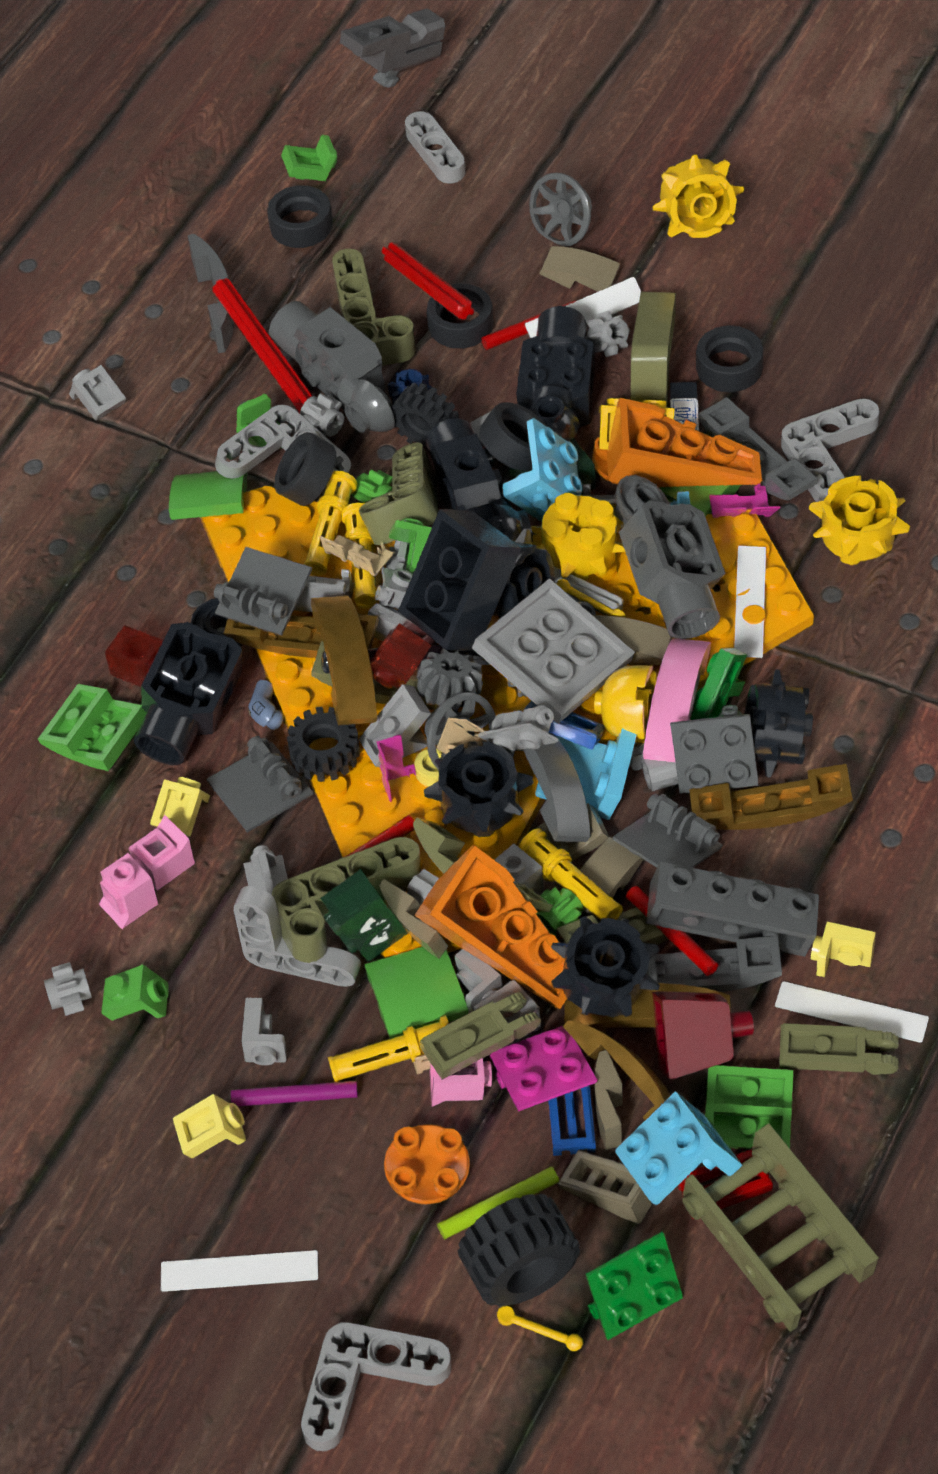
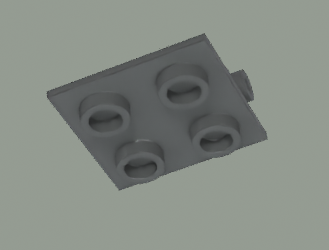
M245 547L230 581L224 584L218 583L214 589V597L218 598L220 602L215 614L282 636L310 576L312 567Z
M727 705L722 708V713L716 718L670 722L680 794L690 793L689 789H699L729 783L730 788L759 785L750 714L742 715V712L738 711L737 706Z
M254 736L248 741V756L206 779L247 833L314 795L313 791L274 743H269L266 738H260L259 736Z
M653 794L647 802V807L651 811L614 835L612 839L656 868L660 861L667 863L677 862L684 864L686 867L694 868L723 846V844L718 842L720 834L716 832V826L704 821L693 812L687 814V808L684 806H680L677 809L678 804L664 794L660 796Z

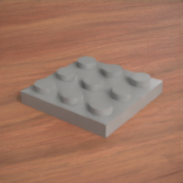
M548 579L477 637L472 646V649L537 706L543 705L551 709L554 714V721L558 724L601 688L615 670L630 663L635 654L630 647L551 579Z

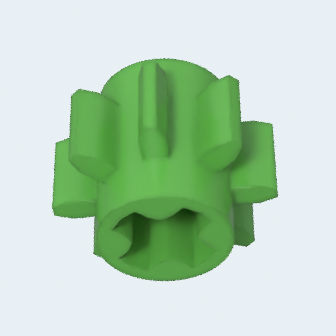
M372 469L369 474H360L356 479L358 485L352 497L359 500L358 503H366L392 491V486H390L392 476L380 470L376 472Z
M557 888L551 891L547 889L540 896L551 903L553 907L550 912H538L536 915L549 933L556 936L557 928L579 920L578 917L583 912V905L578 897L566 888L560 891Z

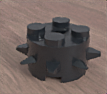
M523 529L514 542L521 547V550L493 614L499 616V619L548 579H551L553 582L555 581L554 564L549 552L538 548L536 545H532L531 534L528 529Z
M778 669L774 670L769 684L755 683V685L750 686L744 714H750L755 760L763 762L765 775L769 778L772 776L776 763L803 764L805 757L803 737L811 736L813 726V714L805 712L809 703V688L785 685V682H782L780 670Z
M476 741L469 742L468 748H464V744L458 745L448 752L443 759L435 760V764L439 767L438 782L424 789V796L440 801L444 815L442 822L444 824L451 823L454 827L473 833L479 838L488 837L495 830L500 829L511 821L515 814L522 815L524 811L519 806V792L534 784L533 776L517 772L513 759L515 753L509 754L503 747L491 742H483V746H479Z
M586 916L580 918V927L577 928L568 943L553 942L551 946L553 950L565 959L563 971L551 982L553 988L563 989L566 998L582 1008V1014L584 1015L593 1013L613 1018L622 1014L625 1017L631 1016L632 1006L642 994L643 989L659 990L660 984L647 974L649 960L659 952L657 944L643 943L638 930L630 926L629 920L623 918L621 921L602 918L600 923H593Z

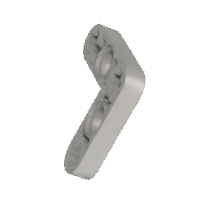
M869 399L854 400L797 420L783 428L781 448L788 460L790 461L795 458L818 478V484L808 489L816 502L824 501L828 495L829 488L824 489L825 479L827 486L830 487L834 482L845 478L827 449L874 432L879 422V408L875 402ZM826 424H834L840 429L829 433L823 431L821 427ZM810 460H818L823 466L817 469H810L804 464Z
M277 405L223 443L218 448L215 467L218 473L226 478L234 479L241 477L282 447L286 451L290 444L305 432L312 433L332 445L334 444L295 409L287 405ZM259 436L267 444L263 447H256L250 444L248 438ZM334 445L337 452L335 467L340 468L339 471L349 473L351 467L350 459ZM237 456H239V461H238V463L233 460V459H235Z
M245 886L240 890L233 910L243 954L250 963L265 969L337 986L348 987L355 983L361 962L354 954L327 946L326 954L318 961L306 963L295 959L282 938L274 897L264 889L255 886Z
M353 1323L334 1325L328 1330L324 1338L302 1416L301 1428L306 1443L317 1451H328L340 1443L360 1372L435 1386L443 1383L451 1373L452 1362L448 1347L435 1339ZM345 1338H350L353 1347H348L345 1353H339L338 1345L343 1344ZM369 1341L368 1358L365 1359L363 1358L362 1349L366 1350L365 1342ZM393 1345L401 1351V1354L395 1362L382 1363L376 1358L377 1351L382 1346ZM408 1350H413L414 1359L411 1358V1367H406L409 1359ZM431 1355L438 1356L439 1364H434L432 1370H426L424 1362L428 1361ZM339 1377L346 1382V1387L341 1394L329 1396L321 1390L323 1383L328 1378ZM323 1407L330 1409L328 1420L331 1429H325L323 1435L318 1436L313 1426H320L324 1416Z

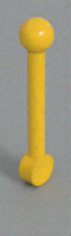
M560 579L557 581L556 584L566 593L581 601L590 603L602 613L608 616L626 618V614L622 610H612L571 587L568 580Z
M503 1306L497 1311L498 1321L504 1326L511 1325L512 1323L565 1343L571 1351H578L583 1345V1339L578 1334L566 1335L517 1316L509 1306Z

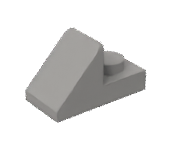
M402 684L377 715V721L371 723L359 738L360 743L375 767H380L381 765L376 741L401 734L404 753L402 758L427 747V739L421 732L420 727L431 713L414 686Z

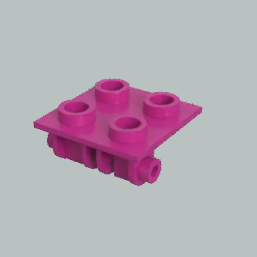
M563 1026L505 1046L489 1054L498 1071L496 1078L500 1088L506 1087L518 1111L597 1083V1078L577 1042Z

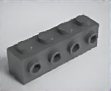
M660 861L650 882L646 924L737 942L736 939L778 936L780 952L805 957L817 934L819 895L805 892L800 888H785L766 884L758 879L747 880L729 876L720 871H705L686 867L684 864L677 862L667 863Z

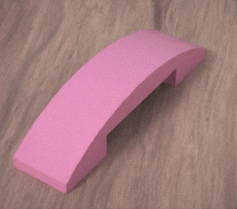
M676 638L670 641L659 669L644 742L643 759L675 762L670 722L690 720L700 676L705 673L711 642Z

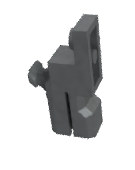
M426 8L408 14L402 23H399L391 16H387L341 31L340 43L378 70L373 76V80L383 87H393L399 81L396 75L400 70L437 59L440 56L442 48L440 40H443L445 23L443 18Z

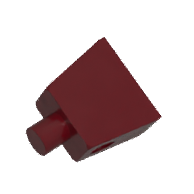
M652 992L659 1070L669 1079L678 1078L732 1060L734 1056L732 1038L751 1036L754 1033L751 1012L746 1010L730 1013L728 1001L720 994Z

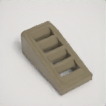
M581 1150L577 1151L558 1182L561 1189L615 1215L639 1224L643 1221L652 1205V1202L647 1198L624 1164ZM587 1169H592L593 1171L585 1183L580 1182ZM603 1176H607L601 1188L597 1187ZM619 1183H622L623 1185L618 1193H614Z

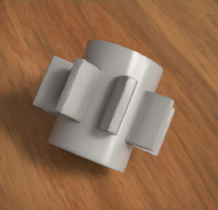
M610 311L598 314L596 319L587 322L590 328L585 338L594 343V353L604 350L605 356L609 357L618 354L619 349L628 346L626 340L630 329L622 320V315L612 318Z
M320 393L318 398L315 396L310 397L305 401L300 411V414L325 437L326 435L331 437L337 434L344 423V415L338 411L342 403L330 395L325 396Z
M70 962L52 967L54 977L44 980L52 1010L63 1007L65 1016L84 1011L82 1001L92 998L84 969L73 971Z

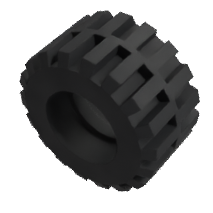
M543 1194L516 1197L494 1207L467 1229L465 1236L459 1242L460 1248L457 1250L458 1256L483 1301H486L491 1306L497 1305L498 1307L510 1304L515 1305L547 1291L567 1275V1272L573 1268L577 1262L576 1259L580 1255V1245L555 1201Z

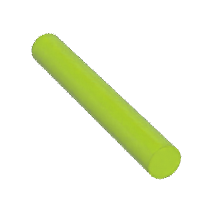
M551 1166L438 1223V1229L442 1237L447 1239L469 1228L477 1219L494 1207L516 1197L534 1195L558 1183V1175Z

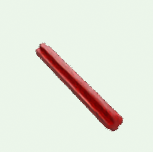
M390 242L388 247L383 246L381 253L385 255L384 260L455 316L465 320L468 315H473L475 309L471 306L472 301L398 244Z
M228 278L217 280L216 284L212 287V292L300 414L305 401L313 397V395Z

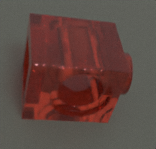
M400 623L390 630L370 661L371 671L374 672L372 677L387 688L395 686L399 689L402 684H407L431 645Z
M124 625L105 651L110 675L141 687L163 640Z

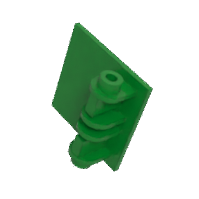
M663 1232L586 1273L594 1302L588 1304V1308L595 1320L600 1319L607 1340L683 1298Z

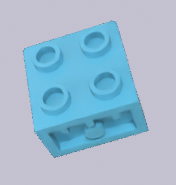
M535 418L527 421L533 470L521 473L517 478L502 484L506 499L542 522L544 513L549 506L555 503L557 496L564 493L581 496L583 487L578 477L576 463L578 461V453L574 445L557 435L550 427H546Z
M622 728L616 741L609 740L607 745L598 742L593 750L555 735L566 749L574 764L582 785L586 804L589 803L595 807L601 818L610 820L622 797L637 734ZM538 782L535 795L547 800Z
M676 1091L615 1151L647 1198L655 1205H658L701 1163L709 1170L717 1166L728 1176L733 1175L742 1166L741 1162L705 1115Z

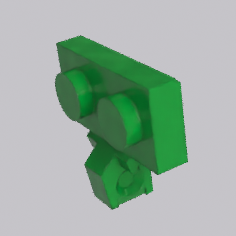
M720 648L719 652L712 656L707 667L709 676L704 688H700L696 693L693 704L694 711L690 720L719 717L728 698L740 696L745 681L737 678L748 654L735 648Z

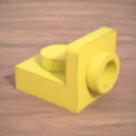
M179 777L176 783L164 779L150 824L158 827L162 818L166 815L186 836L190 837L201 802L208 803L210 795L200 790L201 783Z
M827 922L823 937L816 935L812 947L811 960L817 961L816 976L825 977L830 958L839 960L841 963L849 966L862 965L870 967L874 955L876 932Z
M215 1094L173 1117L182 1152L190 1158L196 1157L225 1139L237 1145L246 1141L242 1128L245 1123L242 1112L234 1103H229Z

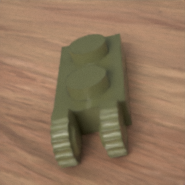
M516 992L496 1003L492 1001L425 1036L420 1040V1048L443 1080L514 1042V1039H520L538 1028L541 1019L536 1012H530L507 1023L505 1019L524 1008L527 1002L522 992Z
M783 1023L781 1024L779 1068L864 1072L865 1070L874 1075H890L898 1070V1058L887 1054L865 1053V1047L872 1052L895 1051L899 1047V1038L892 1032L866 1030V1027Z

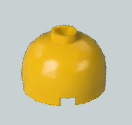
M624 666L615 670L607 678L603 691H596L594 701L595 713L602 714L604 727L616 738L623 728L637 734L635 743L644 744L651 702L657 681V673L652 671L653 666Z

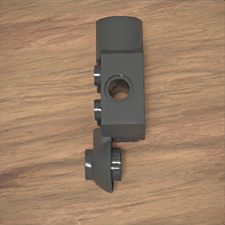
M293 301L283 306L271 321L269 336L275 344L298 362L303 378L308 385L317 387L325 396L330 395L342 403L340 408L345 411L349 422L359 432L363 433L366 430L387 432L392 430L395 423L391 410L392 403L384 392L385 382L381 371L382 357L376 344L331 307L317 315L300 301Z
M637 475L625 476L619 481L616 489L617 507L615 512L617 518L624 525L619 531V535L640 595L659 604L668 633L673 638L690 639L707 633L717 625L720 619L711 589L725 575V571L704 512L690 504L670 505L665 494L653 482Z

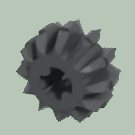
M443 648L440 654L429 652L427 659L421 660V665L418 667V694L426 698L427 705L437 704L439 706L449 697L458 693L472 692L479 695L482 692L483 686L482 665L474 662L472 655H460L459 650L455 653H450ZM466 700L456 703L451 708L457 712L460 706H464Z

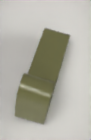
M343 249L335 253L332 263L342 317L376 344L382 357V366L405 362L413 358L416 353L414 326L411 319L402 315L376 319L362 254L355 249Z
M643 291L640 293L631 352V400L633 401L660 400L666 401L667 406L669 361L676 314V293Z
M416 442L406 445L393 454L392 491L366 502L359 508L360 516L375 545H381V542L387 544L394 541V539L389 538V531L396 520L401 521L405 518L421 521L423 526H429L435 522L438 514L437 477L422 443Z
M394 838L278 883L273 888L271 895L276 901L282 938L294 958L306 963L321 959L327 951L325 922L385 900L379 886L384 879L404 892L408 891L407 887L414 875L421 872L419 845L410 838Z

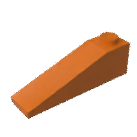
M619 398L607 450L608 481L619 483L622 478L630 475L644 477L657 484L658 487L757 485L762 481L759 452L722 435L711 437L695 430L697 424L687 419L684 424L664 415L665 409L656 405Z
M471 846L436 881L414 916L437 930L439 934L490 965L511 980L514 979L519 985L552 1006L561 1009L567 998L563 989L553 988L551 984L552 980L563 971L565 961L561 955L551 948L553 942L559 943V941L546 929L536 915L537 910L530 901H526L514 884L515 880L509 871L476 846Z

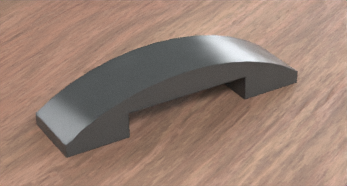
M187 235L198 283L212 280L214 286L217 280L228 278L224 265L216 252L197 235ZM218 300V303L207 306L218 353H223L230 343L234 321Z
M728 398L698 413V419L709 436L722 435L760 453L762 474L760 486H765L767 493L789 501L818 484V478L798 460L793 458L787 462L749 427V417Z
M559 739L558 743L542 745L539 749L526 748L516 750L524 751L547 799L540 812L554 841L587 842L590 838V824L584 792L574 764Z
M778 936L736 939L737 948L706 950L705 952L719 965L717 970L710 976H706L683 952L656 954L649 960L647 974L657 983L696 986L719 992L754 986L782 976Z

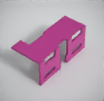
M761 484L754 486L755 495L709 496L713 518H719L720 516L735 517L748 509H752L749 514L770 517L780 509V506L769 507L766 487L760 486Z
M401 734L376 741L379 749L378 757L381 763L382 782L390 802H392L388 781L406 775L410 778V774L416 776L413 764L405 767L403 765L402 756H404Z

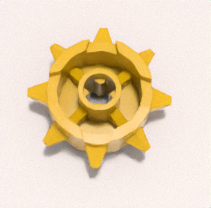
M694 154L691 156V159L669 167L662 174L661 201L653 205L652 208L653 211L666 212L671 219L667 232L668 236L672 238L681 232H685L693 238H707L719 233L722 230L721 226L723 224L732 225L735 222L732 216L736 209V196L744 192V187L731 185L727 180L729 161L725 159L715 165L709 159H699Z
M857 475L842 478L829 487L828 495L824 501L810 503L809 510L822 519V527L813 536L815 538L822 537L825 546L835 555L839 556L843 563L856 565L860 561L877 558L892 549L895 535L908 533L910 530V525L897 517V508L905 502V499L896 498L894 491L883 481L879 480L878 484H876L874 479L861 481V476Z
M572 493L561 494L556 497L555 503L549 506L544 513L542 526H531L532 532L542 537V545L539 548L549 552L554 566L561 569V576L563 578H567L572 574L587 581L588 575L599 574L602 576L609 571L615 562L616 552H625L623 544L617 541V532L624 526L623 522L614 516V508L605 500H598L590 496H576Z

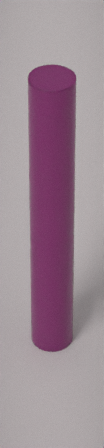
M357 1081L231 1090V1103H234L237 1107L358 1098Z

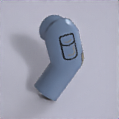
M259 680L256 683L248 706L249 715L260 726H267L271 730H276L282 724L284 714L282 711L276 710L275 705L270 702L273 695L272 683Z

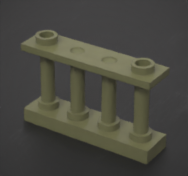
M769 1123L755 1132L752 1157L742 1163V1166L733 1175L728 1176L726 1174L705 1189L693 1174L685 1180L683 1203L689 1214L695 1220L701 1218L765 1299L763 1304L770 1317L777 1323L783 1322L790 1332L798 1327L802 1311L797 1305L843 1273L847 1275L852 1274L860 1284L874 1274L879 1259L878 1256ZM760 1172H770L779 1183V1190L730 1222L716 1202ZM786 1206H797L805 1215L806 1224L760 1256H757L742 1236ZM816 1238L820 1241L824 1239L834 1251V1258L785 1291L770 1270Z

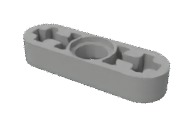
M422 111L414 112L407 116L405 119L406 137L437 179L444 183H456L463 179L465 176L464 156L434 117ZM434 144H439L443 146L441 149L438 150H430L427 148L428 146Z

